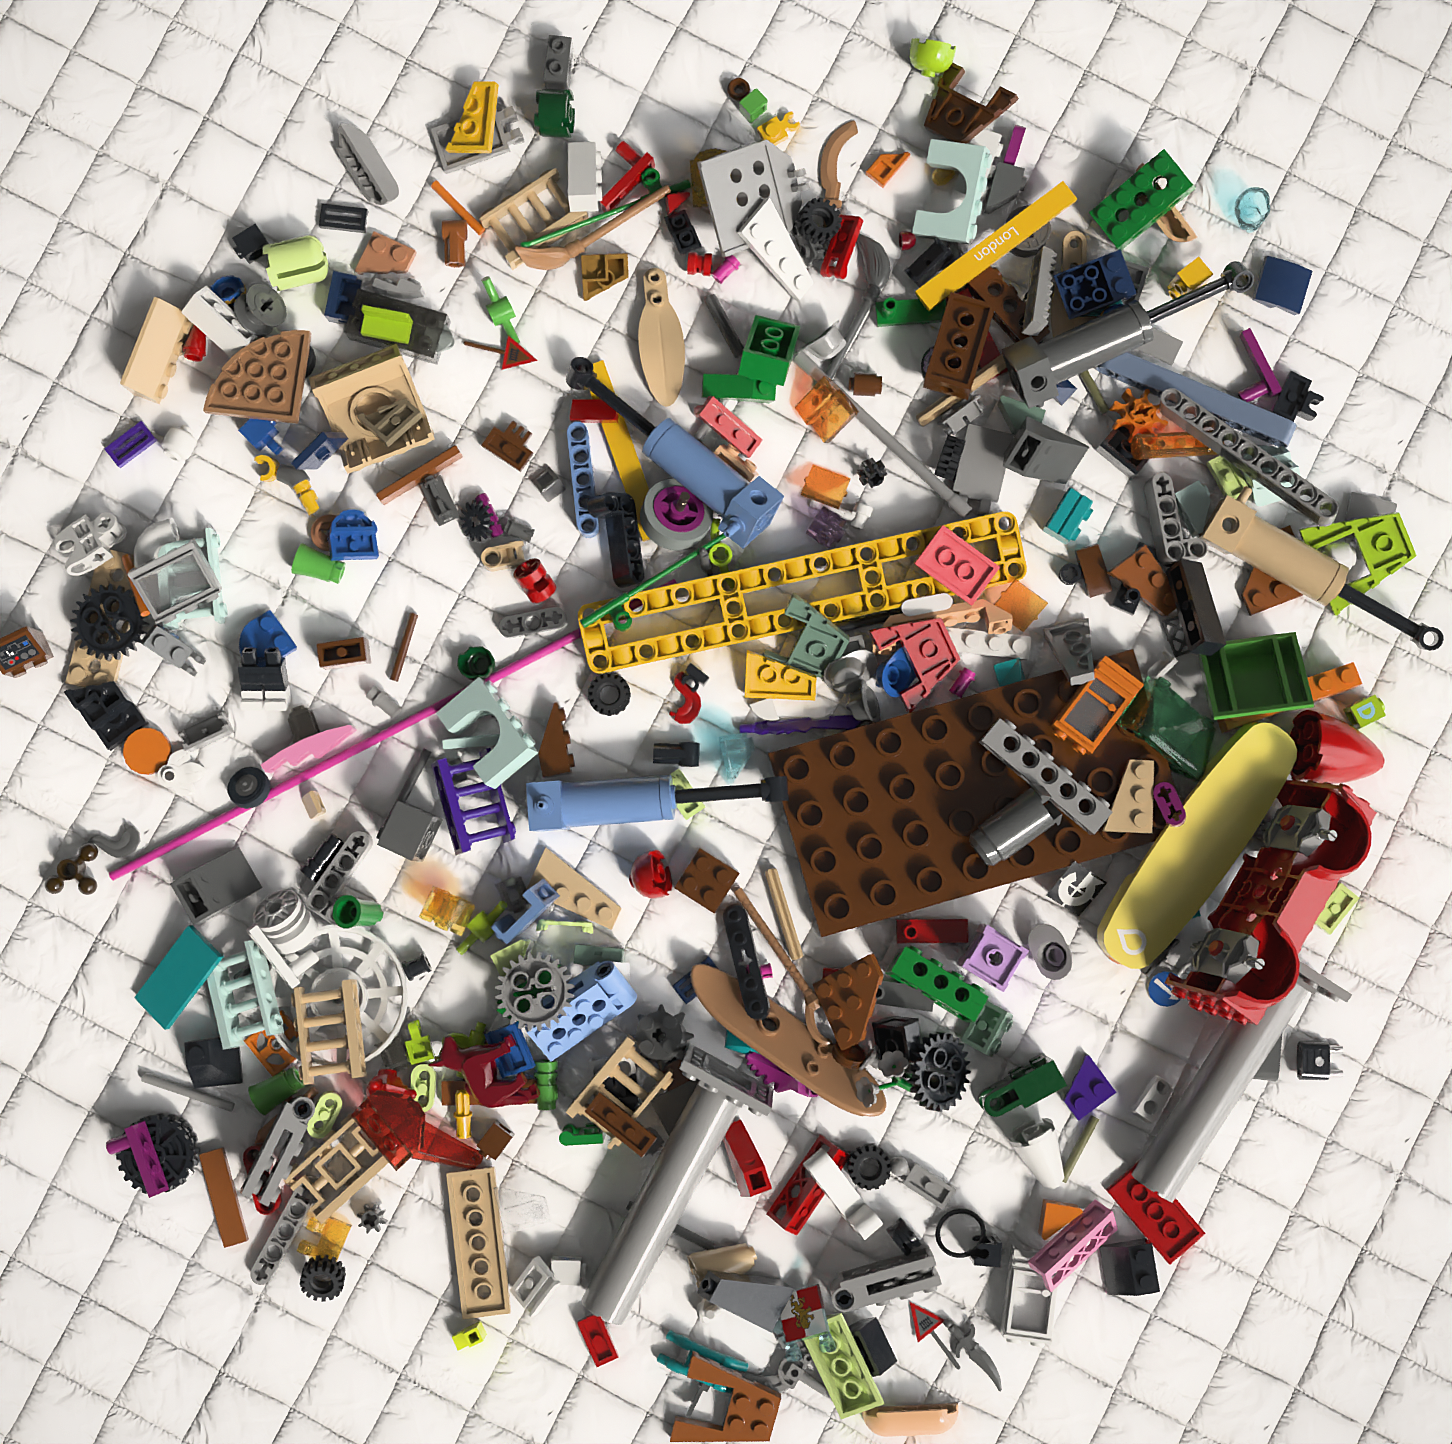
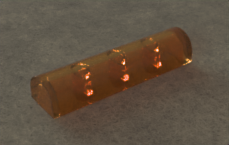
M1187 432L1136 434L1131 442V453L1136 460L1219 455Z

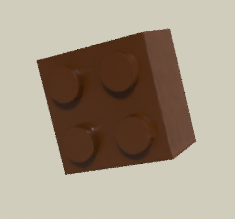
M699 848L674 888L715 914L740 873Z

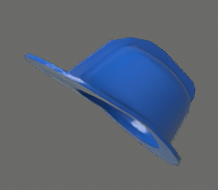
M900 647L889 660L883 661L876 670L877 681L875 685L884 689L889 696L895 698L899 697L898 693L908 688L917 677L903 647Z

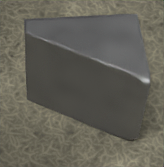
M547 467L531 479L547 502H550L566 490L562 481L550 467Z

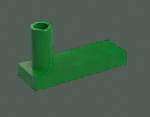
M889 297L885 301L875 303L877 327L942 322L946 302L944 300L928 311L919 299L895 300Z

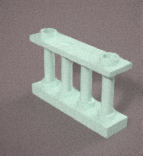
M205 528L206 537L196 538L195 540L199 547H207V561L221 584L218 548L221 546L220 536L213 529ZM191 539L180 540L162 546L159 550L158 558L167 554L173 548H179L187 544ZM197 562L173 563L162 568L158 573L161 612L176 605V599L180 596L196 595L210 588L209 584L185 587L174 585V576L176 574L201 571ZM222 590L218 593L220 597L213 601V607L197 608L187 614L182 611L176 614L177 618L167 624H164L162 621L163 627L168 630L179 629L178 622H181V620L214 616V621L224 624L228 610L226 603H223Z
M253 940L244 942L246 951L223 957L207 978L223 1050L245 1045L244 1036L265 1030L266 1036L284 1033L283 1019L279 1012L267 958ZM249 960L252 974L230 981L227 967ZM254 983L257 997L235 1004L233 990ZM260 1006L263 1021L241 1027L238 1013Z

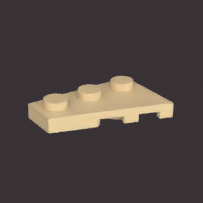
M1127 761L1118 786L1119 789L1110 808L1113 813L1108 817L1102 831L1152 833L1154 761Z

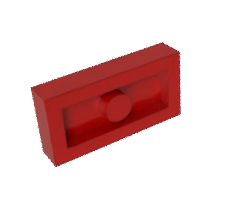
M591 1314L577 1321L596 1368L619 1358L618 1351L601 1316L597 1317Z

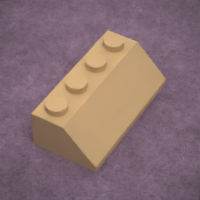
M157 297L153 298L120 384L133 395L160 404L161 400L167 395L168 382L170 377L172 378L176 373V362L178 357L183 354L185 339L190 334L194 324L181 313V309Z

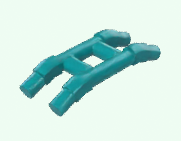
M669 1330L666 1339L689 1351L685 1363L683 1364L663 1353H660L657 1357V1362L673 1372L687 1376L692 1351L727 1368L742 1372L748 1370V1363L693 1342L691 1339L679 1335L672 1330ZM699 1381L718 1391L732 1393L733 1388Z

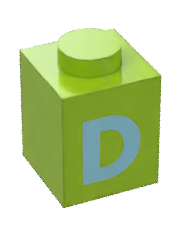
M1376 695L1368 696L1343 709L1351 726L1356 729L1363 728L1386 716L1384 712L1385 705Z

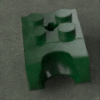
M1039 1054L1029 1060V1065L1023 1068L1017 1066L1009 1070L1007 1077L979 1093L978 1103L980 1107L990 1116L999 1117L1020 1105L1026 1109L1068 1086L1055 1061L1046 1055L1042 1057ZM993 1098H997V1103L990 1106V1101Z

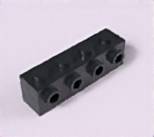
M1180 559L1166 570L1188 650L1189 653L1211 656L1227 644L1202 562Z

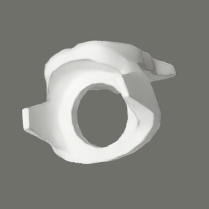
M1164 650L1162 654L1167 660L1157 661L1149 668L1147 675L1142 672L1141 675L1154 688L1160 689L1166 696H1170L1176 706L1181 709L1184 706L1185 698L1194 697L1196 691L1183 684V679L1176 674L1177 670L1174 668L1178 660L1168 651Z

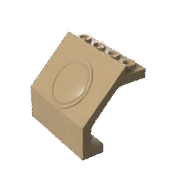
M397 344L309 378L311 389L325 412L332 432H344L349 438L339 448L347 474L353 471H360L366 466L380 463L389 457L403 454L407 450L426 445L430 441L435 440L434 432ZM406 398L421 412L423 417L389 447L357 418L361 413H364L366 416L378 412L377 408L392 405L394 402Z

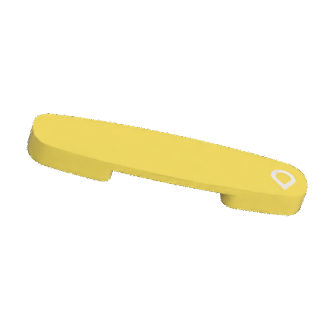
M1247 723L1223 745L1202 771L1203 778L1182 803L1186 812L1184 824L1180 827H1171L1168 824L1165 826L1135 873L1128 874L1109 904L1097 928V941L1099 947L1106 955L1130 969H1141L1149 966L1168 947L1210 897L1254 835L1297 759V748L1294 740L1285 731L1271 723ZM1175 812V814L1172 816V818H1173L1175 821H1178V820H1179V815L1182 814V813H1181V812H1179V813H1176V812Z

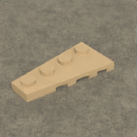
M545 847L526 891L542 879H545L560 895L553 902L554 904L612 930L622 908Z

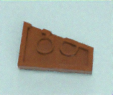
M1146 545L1139 547L1107 572L1111 577H1115L1123 583V586L1128 590L1131 588L1138 589L1141 594V600L1162 617L1168 616L1176 609L1168 578Z

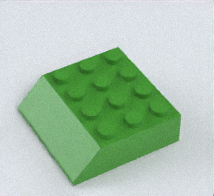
M1296 632L1226 641L1227 645L1211 656L1199 654V664L1210 717L1214 720L1314 707Z

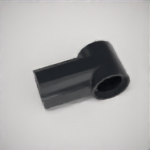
M654 743L653 764H678V766L699 767L700 743Z

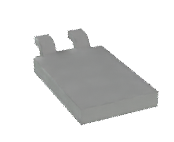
M512 106L499 112L496 108L491 153H448L445 150L448 142L451 143L455 133L454 127L461 118L431 128L446 174L511 152L509 145L525 143L519 127L510 132L507 130L506 124L518 121Z
M968 424L964 438L966 442L958 464L952 491L957 493L966 503L968 498L981 501L977 515L985 516L989 514L991 502L998 503L1006 471V468L1003 467L1004 452L1011 443L1014 434Z

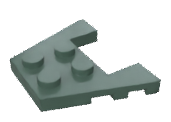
M793 593L785 608L784 615L805 622V625L788 658L766 649L762 655L814 674L816 677L824 678V670L828 664L841 658L849 643V636L799 595Z

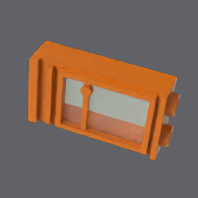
M1106 655L1100 658L1094 666L1095 680L1081 684L1050 725L1054 729L1052 733L1063 741L1065 739L1073 744L1072 748L1081 755L1085 753L1087 755L1093 754L1094 750L1144 686L1142 682Z

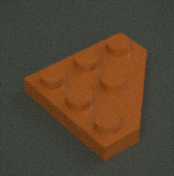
M1291 525L1281 528V530L1295 537ZM1252 567L1241 596L1249 616L1301 597L1303 594L1259 569Z
M874 953L812 984L841 1050H845L865 1040L869 1017H872L877 1000L875 998L884 977Z

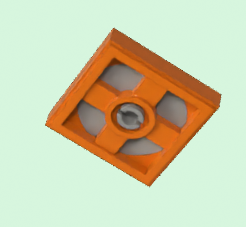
M282 1009L279 1012L283 1019L284 1034L292 1043L299 1036L298 1031H295L294 1023ZM265 1030L251 1034L244 1040L271 1076L280 1073L296 1060L295 1057L280 1045L274 1035L266 1036Z

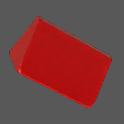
M572 399L569 420L572 423L576 421L582 423H618V413L601 399Z

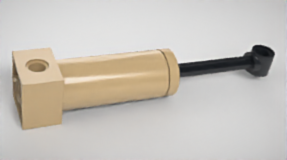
M1244 486L1237 499L1228 495L1220 499L1205 524L1203 532L1198 536L1206 544L1225 555L1232 554L1323 606H1327L1337 596L1407 634L1410 636V641L1415 643L1419 649L1433 651L1439 649L1443 644L1444 635L1438 628L1430 627L1422 622L1417 624L1345 584L1349 567L1256 516L1257 511L1245 504L1252 493V489ZM1224 519L1231 523L1229 531H1225L1222 527ZM1428 632H1431L1434 636V640L1430 645L1424 642V635Z

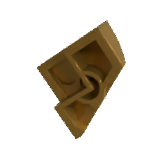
M627 253L581 255L583 301H588L615 284L629 278Z

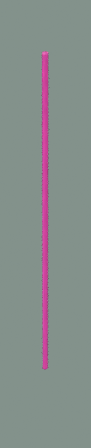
M674 578L657 588L674 585L677 582ZM638 598L629 603L632 611L643 605L642 601ZM580 628L493 672L484 680L486 682L490 680L494 683L581 638ZM466 687L270 788L269 795L264 802L437 713ZM236 806L109 872V877L114 881L250 809Z

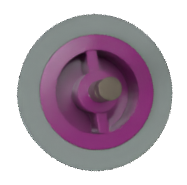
M674 478L656 483L648 491L640 511V522L646 535L657 545L674 551L688 550L700 544L713 521V510Z

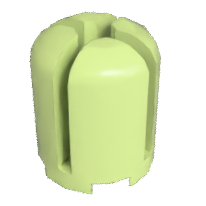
M305 235L263 246V254H268V268H266L272 287L277 286V291L321 282L328 274L327 255L324 252L322 242L316 236Z

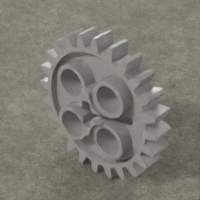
M528 952L526 960L522 955H518L519 963L510 960L512 968L503 967L502 969L506 976H498V979L503 983L502 985L495 986L496 989L501 990V994L495 996V999L502 1000L503 1003L497 1007L498 1009L506 1008L502 1016L505 1018L511 1015L510 1024L513 1025L519 1021L518 1029H522L525 1024H527L529 1032H532L534 1025H536L539 1032L542 1031L543 1024L548 1029H551L552 1020L558 1024L560 1023L559 1014L567 1016V1013L563 1010L564 1007H572L567 1002L568 998L575 997V995L568 993L569 989L575 987L573 984H567L572 975L563 974L567 969L566 966L558 968L559 959L551 963L550 954L545 959H542L541 952H538L536 958H533L532 953ZM544 971H549L552 976L551 981L546 985L541 984L539 980L540 974ZM519 975L527 977V984L523 988H518L515 984V980ZM534 985L538 989L556 987V991L538 993L537 998H534L533 995L514 997L515 992L531 991ZM548 995H552L555 999V1004L552 1008L545 1009L542 1004L543 999ZM523 999H528L531 1004L530 1009L522 1013L518 1008L519 1002Z

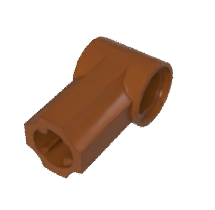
M442 220V238L445 242V265L452 268L466 266L465 241L468 239L466 220Z

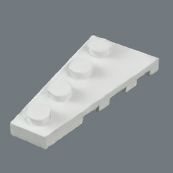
M764 199L737 233L795 300H800L813 285V281L771 199Z

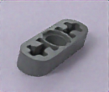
M550 607L506 616L501 619L498 627L504 637L511 639L560 629L565 625L567 617L561 608ZM553 612L562 615V618L558 620V624L551 620L546 621L547 627H543L544 621L541 614H545V618L553 617ZM531 616L539 619V625L535 629H529L526 626V621ZM522 618V626L525 631L520 632V627L513 628V633L503 630V627L507 626V622L510 621L513 625L520 624L518 619Z

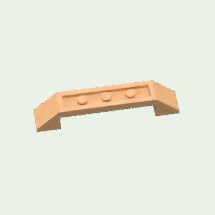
M979 599L972 606L962 602L952 604L946 610L915 616H906L903 613L891 615L882 627L935 617L942 618L946 627L954 626L957 623L976 622L984 619L988 634H1003L1012 629L1013 618L1010 613L984 599ZM872 640V653L874 655H888L896 651V642L879 651Z

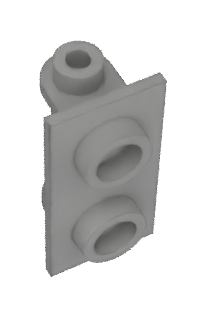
M970 394L968 400L962 399L959 401L960 406L956 409L950 408L940 415L942 419L937 424H944L946 426L943 428L946 435H955L966 426L962 419L964 416L969 422H972L984 413L985 405L982 401L977 402L981 397L980 395L972 396Z

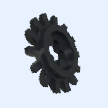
M472 500L471 505L469 502H466V510L461 508V512L465 517L460 516L459 520L465 521V523L460 526V529L467 527L464 536L467 537L470 533L471 541H474V538H476L477 542H481V536L486 540L488 538L486 532L490 534L493 532L489 528L490 525H494V522L490 519V517L494 516L493 512L488 513L487 510L490 507L486 505L483 508V501L481 500L478 504H476V500ZM477 515V519L480 521V524L474 526L472 517H476Z

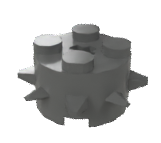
M663 1004L659 1005L657 1012L649 1013L647 1016L641 1014L637 1016L639 1024L636 1034L632 1036L636 1039L635 1043H637L641 1051L640 1055L646 1060L652 1059L657 1062L660 1071H664L666 1063L672 1062L676 1058L683 1060L685 1055L683 1050L686 1049L687 1040L694 1038V1034L686 1032L685 1027L682 1025L686 1014L681 1012L672 1016L665 1011ZM664 1033L666 1037L662 1038V1042L657 1040L658 1036Z

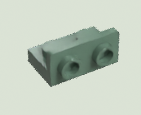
M986 1001L976 1021L970 1022L961 1041L992 1057L993 1054L1000 1050L1002 1045L1001 1039L1004 1033L1011 1029L1013 1015Z

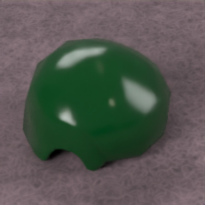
M470 646L468 650L458 655L457 667L460 673L471 681H475L478 677L484 680L494 671L495 659L491 651L483 646Z

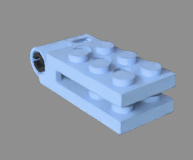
M598 961L567 983L575 986L568 990V993L575 995V997L567 999V1002L572 1007H564L563 1010L567 1013V1016L559 1014V1024L552 1020V1028L548 1029L543 1024L542 1031L540 1032L536 1025H534L532 1032H529L527 1024H525L524 1028L527 1034L551 1062L635 1003L637 993L612 961H604L602 963ZM552 995L543 999L542 1004L544 1008L550 1009L554 1006L555 999Z

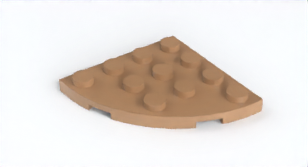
M308 330L283 331L281 334L267 338L262 337L239 350L221 368L222 372L217 377L215 383L210 386L203 411L206 414L298 424L312 333Z

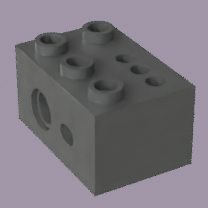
M397 800L386 826L382 825L377 833L376 839L379 840L377 845L410 861L423 862L443 819L410 803Z

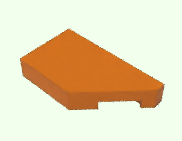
M910 153L880 154L867 169L865 175L884 188L909 159Z

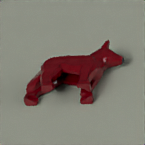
M512 1034L506 1035L504 1040L497 1043L473 1045L467 1048L459 1047L452 1036L446 1035L439 1055L434 1057L435 1061L428 1064L430 1067L444 1066L461 1072L466 1081V1092L470 1096L473 1095L479 1105L484 1107L496 1108L508 1105H522L540 1096L536 1083L530 1084L527 1088H522L528 1081L522 1072L518 1073L513 1080L497 1079L495 1059L511 1052L510 1047L516 1045Z

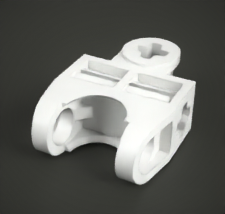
M110 512L100 514L93 521L85 514L62 530L55 537L53 544L60 553L73 552L66 561L65 568L70 575L78 576L97 568L111 559L113 555L109 548L124 540L127 529L122 523L117 522L116 517ZM70 540L67 544L60 546L63 541ZM82 563L79 567L72 568L73 566Z

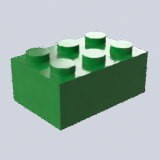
M755 315L743 350L738 375L745 376L748 379L768 382L771 385L784 386L801 326Z

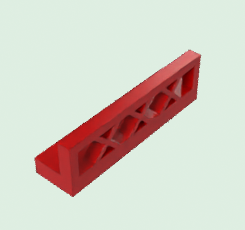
M821 1134L766 1213L781 1228L796 1236L825 1195L812 1176L805 1178L806 1168L803 1163L815 1154L823 1144L830 1148L827 1154L840 1171L851 1156ZM800 1185V1193L797 1197L792 1198V1189L794 1186ZM786 1205L787 1212L781 1220L776 1213L781 1206Z

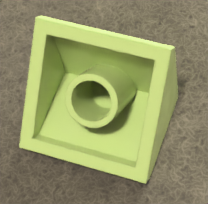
M529 939L519 940L490 955L500 976H506L502 969L503 967L512 968L510 960L519 963L518 955H522L523 958L525 957L530 942Z

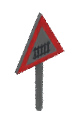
M910 1302L917 1343L928 1334H931L955 1368L960 1370L961 1366L934 1331L945 1319Z

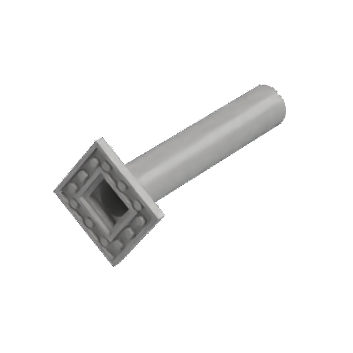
M1299 961V976L1295 987L1285 999L1273 1006L1267 1007L1265 1015L1258 1025L1251 1023L1242 1025L1234 1019L1230 1020L1131 1175L1153 1192L1157 1191L1159 1196L1173 1203L1308 992L1312 994L1317 992L1336 1003L1339 1000L1348 1003L1353 994Z
M691 1043L685 1052L679 1069L683 1071L682 1074L693 1081L697 1078L699 1082L581 1300L584 1307L593 1315L601 1316L602 1320L615 1325H622L626 1320L738 1110L745 1104L751 1113L757 1116L762 1114L768 1116L772 1109L774 1093L772 1087Z

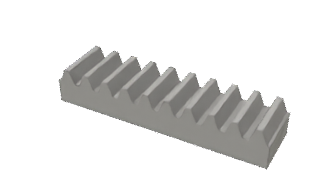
M1045 246L1032 259L1022 333L1029 336H1037L1048 324L1046 318L1049 316L1047 311L1050 309V305L1048 303L1051 301L1049 296L1052 294L1050 289L1053 286L1051 281L1054 279L1052 274L1055 272L1054 265L1056 261L1054 259L1057 257V254L1053 249Z

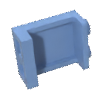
M545 879L530 887L522 895L532 906L517 921L508 913L491 926L494 935L500 941L506 944L510 943L522 934L560 896Z

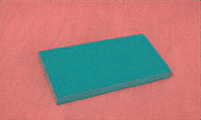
M188 925L134 998L164 1030L170 1029L224 956L193 925Z

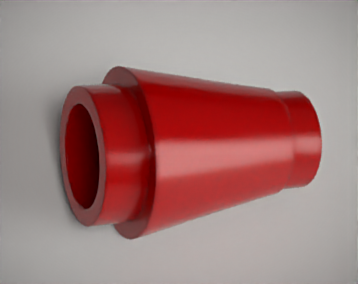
M193 325L183 347L184 357L191 361L201 362L203 357L206 356V335L197 326Z

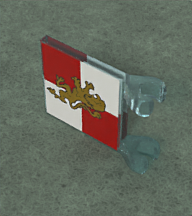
M815 1284L794 1290L780 1316L786 1343L787 1361L797 1362L802 1359L801 1351L797 1345L798 1342L819 1336L821 1352L835 1351L836 1345L830 1334L820 1285Z

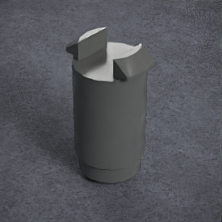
M1029 783L1030 789L1024 791L979 824L978 829L970 834V845L986 865L994 866L1001 860L1005 861L1054 824L1060 825L1062 813L1051 801L1043 805L1052 796L1042 785Z

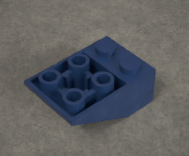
M1121 249L1053 275L1069 320L1133 298L1137 294Z

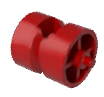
M537 558L522 562L514 571V578L520 587L524 588V593L532 603L545 601L556 590V584Z

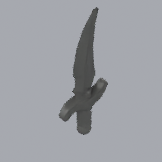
M946 1318L943 1325L958 1340L955 1346L956 1357L960 1358V1351L964 1348L968 1352L969 1359L975 1362L990 1377L998 1391L1001 1392V1378L996 1365L987 1352L980 1348L979 1343L972 1340L975 1336L974 1324H971L970 1331L964 1334L951 1319Z

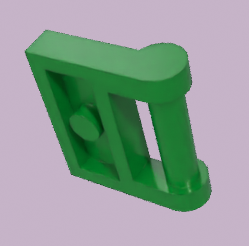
M592 1122L586 1123L585 1127H576L573 1123H568L563 1127L559 1135V1142L564 1146L603 1144L606 1133Z

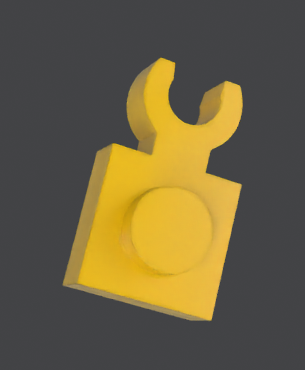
M790 111L784 115L782 121H779L777 116L758 126L757 132L762 140H768L776 146L788 139L787 131L794 132L798 130L800 123L799 121L795 124L788 122L789 119L794 117L793 111Z

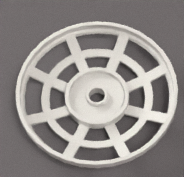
M338 925L317 927L314 937L329 933L330 948H325L315 954L318 959L332 955L333 968L320 974L311 966L296 978L300 982L303 975L306 974L314 981L310 993L339 989L342 986V980H357L361 1023L367 1027L362 1032L363 1040L373 1033L382 1041L377 1048L365 1055V1062L380 1054L392 1042L404 1021L408 1005V986L405 972L394 951L375 934L359 927L348 929L341 928ZM339 932L358 934L370 939L375 945L368 955L355 948L341 947ZM383 950L395 965L401 986H387L384 973L375 962ZM296 953L279 954L284 962L288 960L292 963L299 958ZM341 954L353 955L363 961L355 971L343 968ZM272 966L270 975L275 991L279 974ZM370 967L378 978L380 988L367 989L362 979ZM290 988L289 997H277L276 1000L278 1007L290 1006L294 1020V1017H297L296 1007H293L291 1001V994L294 993V988ZM402 995L399 1016L393 1029L388 1034L379 1025L386 1013L388 997ZM381 998L379 1011L373 1020L364 1010L368 999ZM334 1000L306 1003V1005L310 1004L316 1017L339 1014L345 1010L344 1001L340 1004H337ZM343 1023L330 1024L336 1026L337 1038H343L347 1035L346 1025H343ZM321 1026L309 1027V1035L312 1041L329 1040L315 1033ZM284 1033L274 1035L289 1054L301 1061V1056H298L296 1050L299 1036L291 1043ZM345 1047L337 1048V1062H328L312 1057V1065L319 1066L347 1062V1049Z

